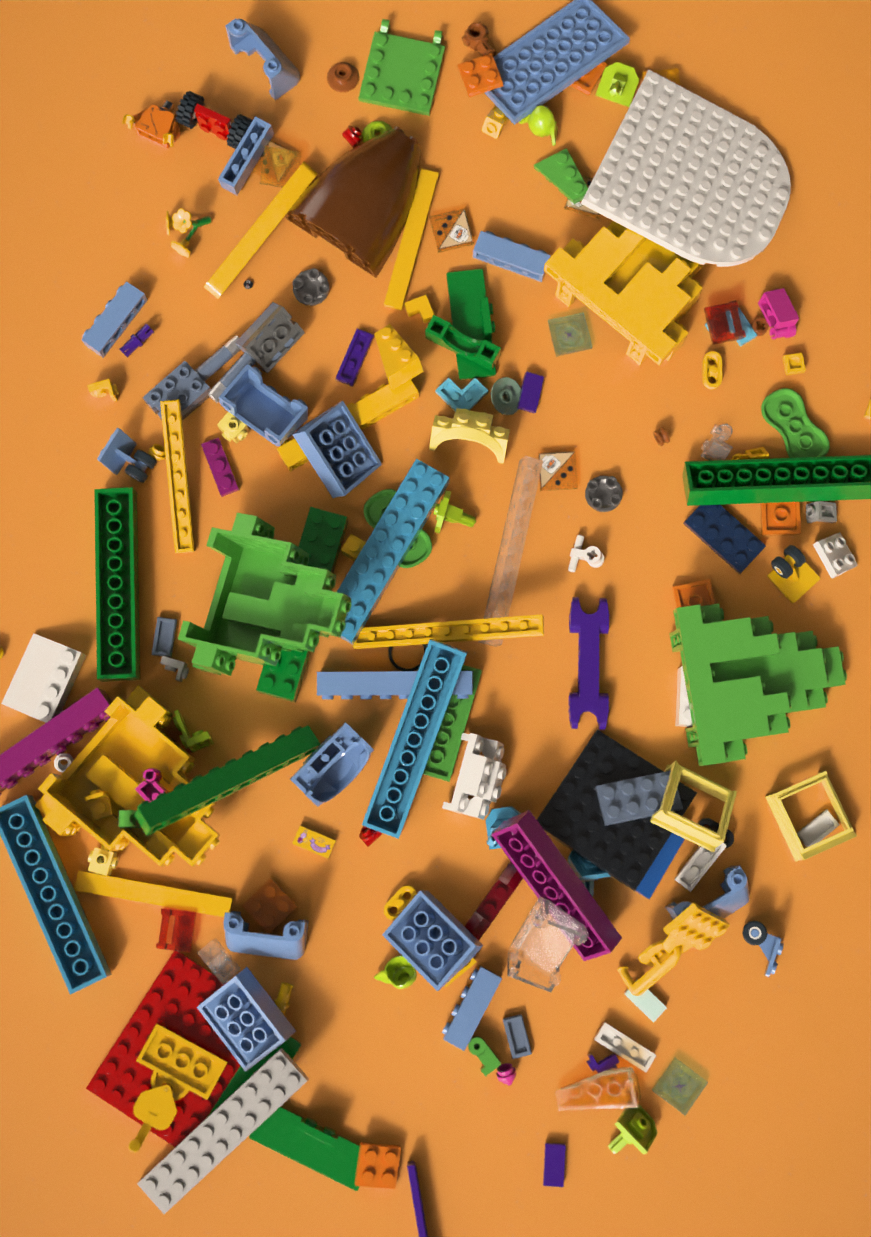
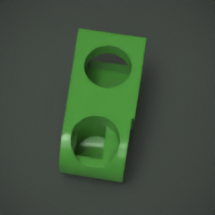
M118 810V827L141 828L135 817L137 810Z
M479 1036L471 1038L468 1043V1049L484 1065L480 1069L486 1077L500 1066L501 1062L484 1039Z

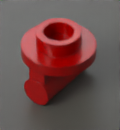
M348 126L342 133V136L353 149L363 139L362 131L357 126Z
M363 826L359 837L369 847L382 833Z

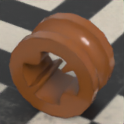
M762 317L756 318L751 325L757 336H763L769 329L766 319ZM757 323L758 325H760V323L763 325V330H761V328L760 330L756 328Z
M663 427L659 431L655 430L653 432L659 446H663L665 442H670L669 436Z

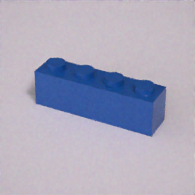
M674 833L670 835L635 892L647 899L651 898L685 838Z

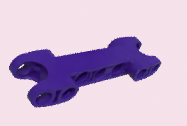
M572 597L569 614V633H578V692H569L568 713L571 729H578L580 715L583 712L593 713L597 718L599 730L606 729L609 695L608 693H599V634H608L609 610L606 598L599 599L597 612L586 614L581 609L579 597Z

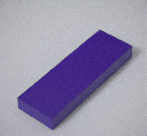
M358 328L356 329L337 373V381L352 387L354 386L374 339L373 334Z

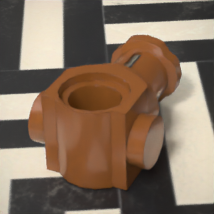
M480 22L470 24L467 30H465V35L462 36L464 45L479 51L481 56L492 53L494 57L497 53L488 43L489 38L487 34L489 32L487 27Z

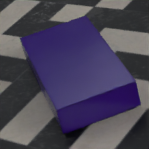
M530 372L525 373L517 405L518 409L531 413L537 411L544 380L543 376Z
M545 1143L543 1186L564 1187L565 1144Z

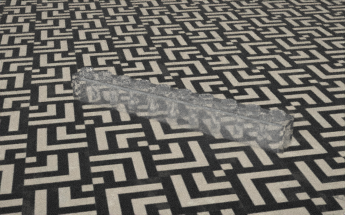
M524 456L519 460L484 619L509 616L542 469V460ZM503 638L479 640L478 642L497 647L502 645Z

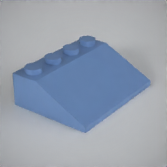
M343 401L317 416L293 434L332 498L345 496L382 465Z
M420 890L382 934L436 991H439L484 946L426 890Z
M247 967L197 1006V1009L245 1072L296 1032Z

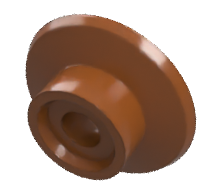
M340 62L329 69L327 82L337 92H349L357 86L359 73L352 64Z

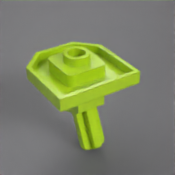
M619 62L606 67L595 96L630 107L639 83L635 69Z
M446 490L440 504L436 503L433 513L437 515L434 531L436 533H440L443 520L451 523H461L468 527H473L476 523L474 516L463 513V509L448 504L451 491Z
M628 1104L614 1124L620 1130V1134L608 1144L611 1152L617 1154L625 1145L633 1143L643 1155L646 1154L658 1134L654 1119L640 1105Z

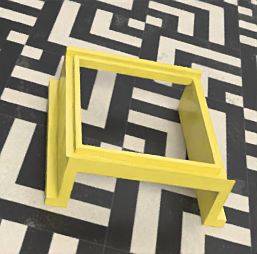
M674 761L671 765L666 766L665 772L671 771L661 807L652 815L650 822L714 852L716 847L725 841L737 791L727 789ZM679 780L725 802L717 833L671 811Z
M825 770L811 778L765 797L795 862L806 860L857 837ZM822 782L844 831L803 848L781 799Z

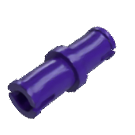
M145 324L135 335L132 334L130 336L131 339L119 350L128 358L139 346H143L142 343L154 331Z

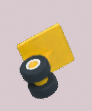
M789 545L784 550V558L777 556L772 560L771 565L774 570L767 577L791 603H795L820 580V577L806 563L803 553L795 546Z

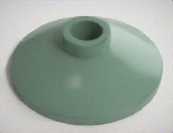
M508 377L500 378L492 387L491 400L493 406L503 415H512L519 410L517 405L521 388L515 380Z

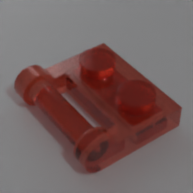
M737 300L705 307L704 313L712 345L740 340L746 337L737 309L739 307ZM730 310L735 333H730L725 311Z
M161 908L160 914H162L156 949L191 952L196 912ZM171 915L175 916L172 941L171 944H168L166 941Z

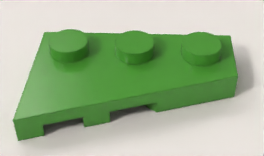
M567 148L534 164V169L543 174L550 183L552 182L573 204L583 200L588 187Z

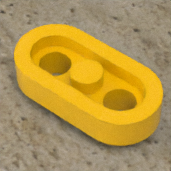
M714 351L708 352L702 360V382L707 389H716L722 382V357ZM712 360L715 364L710 365L708 361ZM709 378L714 379L715 382L710 383Z
M401 887L384 906L386 918L395 920L417 895L413 887ZM405 892H409L411 894V898L405 899L403 897V894ZM392 906L397 908L396 914L390 912Z

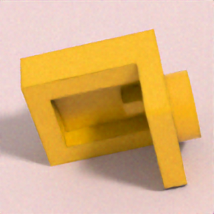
M495 106L486 116L482 132L497 139L501 129L509 119Z

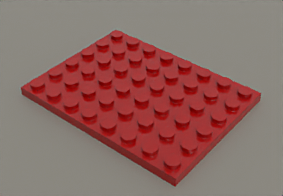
M175 949L86 1089L140 1125H143L144 1122L134 1115L133 1108L140 1094L152 1089L151 1077L154 1070L136 1060L156 1024L227 1061L228 1063L208 1100L189 1090L184 1097L175 1101L177 1113L171 1125L164 1130L151 1128L150 1131L167 1143L174 1147L179 1145L208 1117L241 1066L197 1009V1006L227 982Z

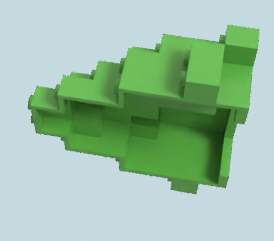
M237 513L232 531L212 527L206 546L225 556V560L205 626L202 628L183 620L178 640L196 647L192 659V667L201 671L231 676L235 668L236 659L266 666V664L277 666V662L281 657V650L289 652L291 650L314 652L319 642V636L329 637L331 635L341 638V634L346 626L347 614L351 609L352 599L343 593L332 591L336 584L335 574L326 569L307 566L309 553L291 542L273 539L275 527L257 516Z
M719 604L693 605L673 610L676 630L669 635L672 653L680 652L692 721V727L685 730L688 748L696 747L699 766L746 759L747 746L743 743V739L789 733L790 720L789 717H786V713L825 708L828 698L823 688L846 685L847 674L842 666L844 657L842 651L839 650V646L816 649L818 642L816 635H813V631L772 634L773 623L771 620L769 621V616L722 621L724 620V612Z

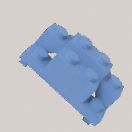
M345 722L332 736L329 735L303 762L304 765L290 780L319 807L338 795L355 779L368 762L374 749Z

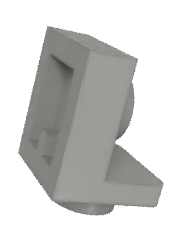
M817 501L807 504V523L817 521L837 522L836 503Z
M162 656L160 663L165 665L164 669L176 672V669H178L175 680L182 682L183 678H187L189 672L187 663Z

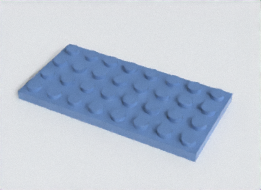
M574 0L493 57L503 81V86L484 93L515 125L531 114L535 107L549 101L630 43V38L592 0Z

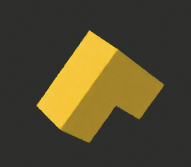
M426 295L404 303L408 316L411 317L420 313L423 323L429 322L434 315Z

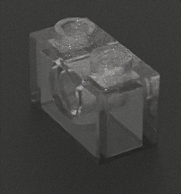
M213 939L198 952V955L222 984L241 970L217 939Z

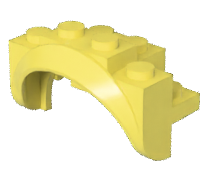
M456 408L454 418L435 415L429 450L434 451L440 443L447 440L464 439L485 445L494 452L498 463L504 464L510 429L492 426L494 415Z

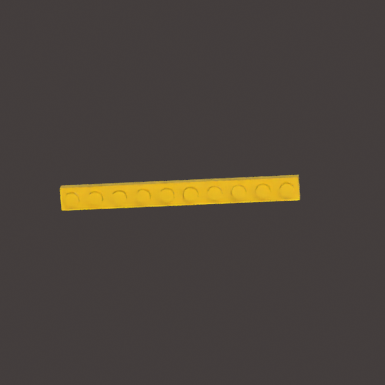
M541 614L367 627L362 629L353 644V648L428 644L430 639L446 643L544 636V616Z

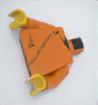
M165 101L162 108L152 104L149 108L133 116L130 114L123 116V125L127 123L129 129H132L133 125H135L134 127L139 136L167 149L174 147V142L180 137V126L176 121L175 114L172 113L175 106L169 101Z

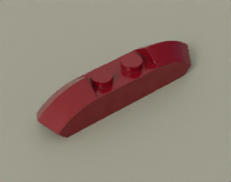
M511 861L464 926L478 940L489 928L523 879Z

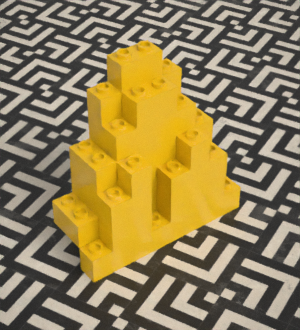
M613 221L607 228L603 226L586 246L572 238L563 249L559 247L545 263L544 271L558 282L555 296L565 305L570 307L574 303L575 297L578 298L630 341L626 352L628 357L639 366L647 357L660 366L665 359L669 361L682 347L688 335L686 328L678 322L697 302L703 288L693 278L704 265L690 261Z
M138 685L126 700L117 696L104 712L110 716V719L61 775L51 773L40 785L38 790L44 795L36 803L35 807L46 815L43 821L60 836L75 835L82 826L110 851L124 850L131 841L160 867H163L165 864L167 866L170 865L176 857L174 856L175 852L191 866H196L197 864L200 866L207 858L205 855L209 849L213 850L220 842L218 838L221 835L207 824L204 819H208L214 813L215 809L213 807L216 805L215 803L146 836L142 827H118V810H137L138 805L145 801L135 790L143 781H146L143 778L145 770L150 768L158 769L162 773L160 783L168 792H171L179 784L184 783L186 785L191 782L184 773L188 774L194 768V761L196 760L162 730V728H166L171 723L173 714ZM101 789L102 792H108L114 815L93 821L90 806L85 797L90 796L89 792Z

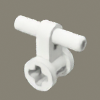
M577 535L574 548L571 549L569 572L574 573L576 571L579 559L586 560L594 568H598L604 563V555L597 547L590 546L586 550H581L584 540L582 535Z

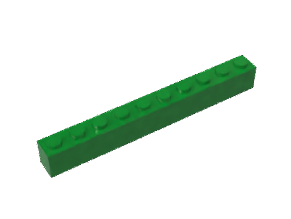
M309 725L303 728L301 726L297 727L291 734L287 736L285 734L280 735L274 742L270 744L266 742L254 752L252 750L247 751L241 758L237 760L233 758L221 768L219 766L214 767L208 774L204 776L198 775L186 785L181 783L169 793L163 792L151 802L149 800L142 802L138 805L135 817L146 836L311 755L320 746V742Z

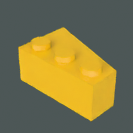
M391 324L374 333L392 391L423 372L419 357Z

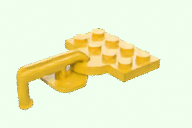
M692 903L663 928L668 935L666 939L651 944L639 955L638 959L641 963L654 966L636 982L630 976L628 966L619 967L617 971L634 996H640L677 965L682 953L692 947L700 951L708 948L711 945V941L716 937L722 936L730 924L726 919Z
M156 1024L136 1060L154 1071L151 1077L152 1089L142 1092L133 1108L134 1115L144 1123L136 1138L129 1143V1150L131 1152H138L152 1127L158 1130L168 1128L177 1113L175 1101L184 1097L189 1090L208 1100L228 1062Z

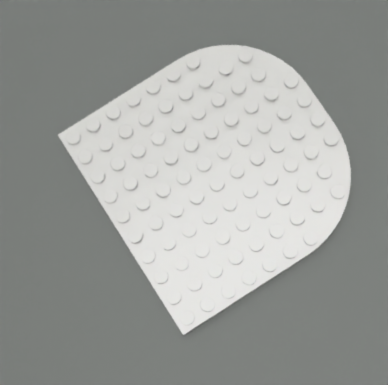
M648 70L581 204L690 261L703 265L710 263L716 264L717 267H728L752 260L771 242L788 205L791 182L787 165L774 143L756 126L659 74Z

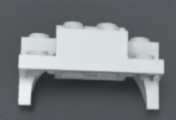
M462 733L461 740L468 741L452 802H444L442 808L484 820L489 812V804L491 802L496 803L497 798L500 797L502 792V781L507 773L506 765L501 762L504 755V744L499 741L483 738L477 734ZM468 795L475 796L470 800L468 799Z

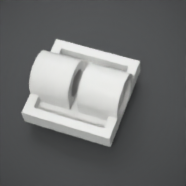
M840 532L813 544L832 579L858 566L854 555L849 550Z

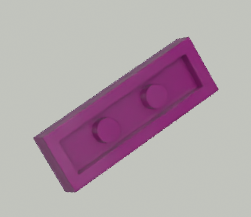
M219 437L201 444L221 497L239 491Z

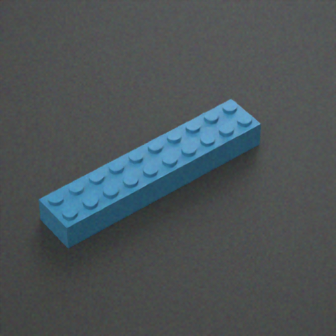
M418 459L413 463L337 590L338 593H343L352 599L351 609L345 620L346 626L341 634V638L352 645L355 643L434 510L436 503H438L449 484L450 477Z
M433 639L429 640L364 817L363 826L399 839L468 652Z
M25 795L0 807V836L70 994H73L112 974L40 811L35 807L36 802L33 796Z

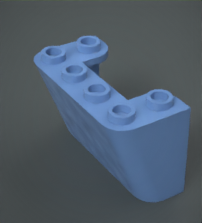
M247 364L219 396V402L229 413L272 444L280 447L307 421L308 407L300 399H293L291 402L286 396L282 397L272 386H267L263 383L262 373L258 368Z

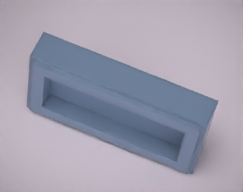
M157 617L152 655L172 658L177 619Z
M522 1014L503 1018L512 1059L531 1055L532 1052Z

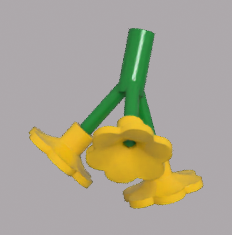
M179 209L171 219L169 211H166L167 235H170L172 227L181 233H186L193 225L192 230L181 243L171 242V247L178 254L189 258L191 252L186 248L189 245L188 241L198 227L210 224L211 218L207 216L191 220L192 215L190 212Z

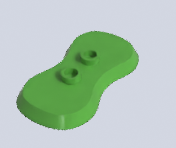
M783 388L774 391L764 399L761 405L762 416L769 425L781 434L790 458L825 457L830 447L828 437L808 418L803 399L796 391Z
M382 490L370 497L365 503L364 516L368 524L373 528L376 527L397 492L396 490ZM423 529L420 531L400 567H414L422 563L430 555L432 542L430 536Z

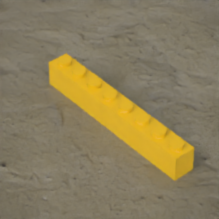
M411 380L394 391L391 390L390 384H383L376 389V392L371 395L370 393L365 394L357 403L348 404L347 408L362 431L418 399L419 392ZM295 438L291 441L286 440L277 448L289 472L309 461Z

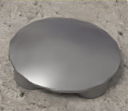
M312 268L296 276L293 280V293L300 303L314 306L326 299L329 293V283L323 273Z
M613 476L596 477L588 482L585 490V498L588 505L599 512L614 510L620 504L623 497L622 488Z

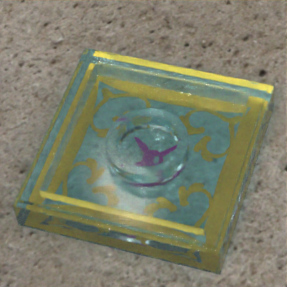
M584 312L547 321L556 357L592 349Z
M674 1057L652 1091L686 1115L708 1082Z

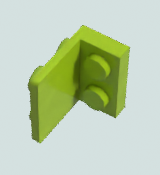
M178 710L174 711L175 717H173L176 728L182 731L180 739L186 749L189 748L193 753L214 744L208 731L200 730L193 733V737H190L182 715Z

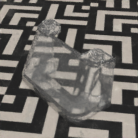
M540 897L510 945L507 956V976L552 992L553 988L560 983L561 974H559V968L573 945L579 946L586 942L588 938L586 927L550 900Z

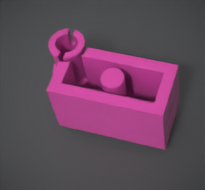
M785 289L764 292L758 305L769 327H772L770 329L771 338L794 337L796 335L795 324L799 317Z
M155 768L145 770L143 778L146 781H143L135 788L145 801L149 800V802L155 800L163 792L169 793L160 783L162 773Z

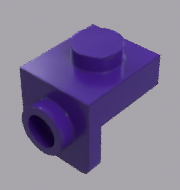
M591 1053L587 1054L589 1060L586 1062L592 1072L596 1070L598 1074L604 1071L607 1073L617 1068L616 1064L619 1063L614 1053L598 1063Z

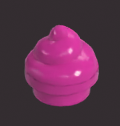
M510 1063L500 1065L497 1068V1079L510 1086L516 1077V1069Z

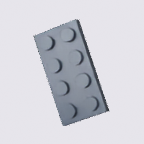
M671 771L596 786L605 826L652 816L661 807ZM678 788L671 808L673 812L683 809Z

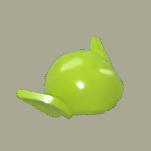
M543 105L537 106L531 114L519 121L520 124L528 122L530 131L536 136L546 137L550 135L552 145H556L557 122H555L552 111L548 107Z
M402 955L392 958L386 964L385 969L376 974L374 978L384 983L392 984L397 989H404L414 983L417 978V972Z

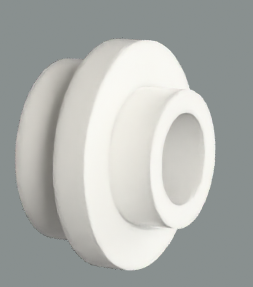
M61 753L56 756L54 766L58 771L64 772L74 759L68 753ZM65 759L68 761V763L66 765H62L60 761Z

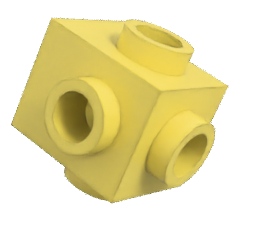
M229 412L217 424L223 432L222 436L229 442L233 440L235 443L243 441L248 435L249 429L247 425Z
M101 845V848L95 847L88 857V862H90L88 871L111 876L112 870L116 869L118 864L117 852L108 850L104 845Z

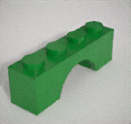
M433 315L425 330L426 339L491 371L500 357L501 347L487 340L470 338L455 329L450 322Z

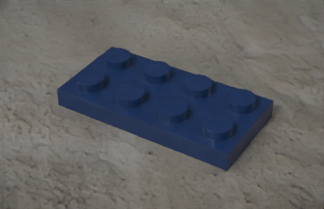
M700 505L683 523L738 574H741L766 547L764 543L721 505Z

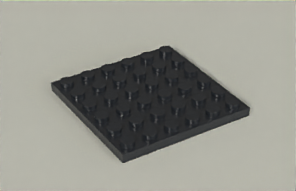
M596 730L537 821L549 836L635 891L672 832L650 822L652 816L605 826L596 786L662 773L664 771L601 731ZM679 782L677 788L683 809L674 812L683 816L697 792Z

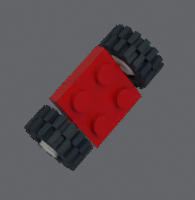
M187 91L186 95H183V99L180 100V105H178L176 121L189 128L195 127L197 122L201 130L206 133L216 134L221 140H227L228 146L236 149L253 120L239 114L234 119V123H231L230 118L204 107V97Z

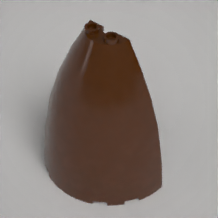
M395 126L394 129L369 139L350 150L331 164L303 192L285 215L286 219L314 238L320 236L344 252L346 259L377 278L404 228L413 202L421 152L418 147L419 141L413 136L408 137L401 128Z

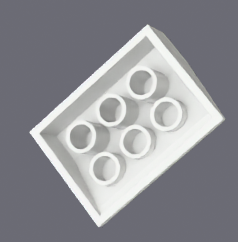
M33 633L1 704L47 723L61 713L87 655Z

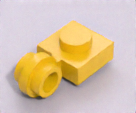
M764 447L745 450V454H735L731 460L769 459V453Z

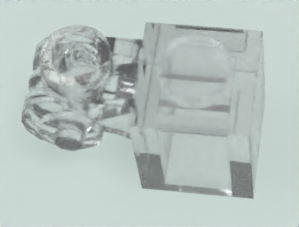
M715 424L711 431L713 435L711 440L706 439L701 447L704 450L701 457L708 461L725 460L733 447L723 441L728 440L732 435L733 430L730 425Z

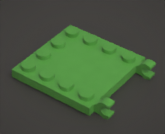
M382 19L380 32H374L358 99L360 102L429 116L445 52V46L441 45L442 31L435 30L433 43L388 34L390 20Z

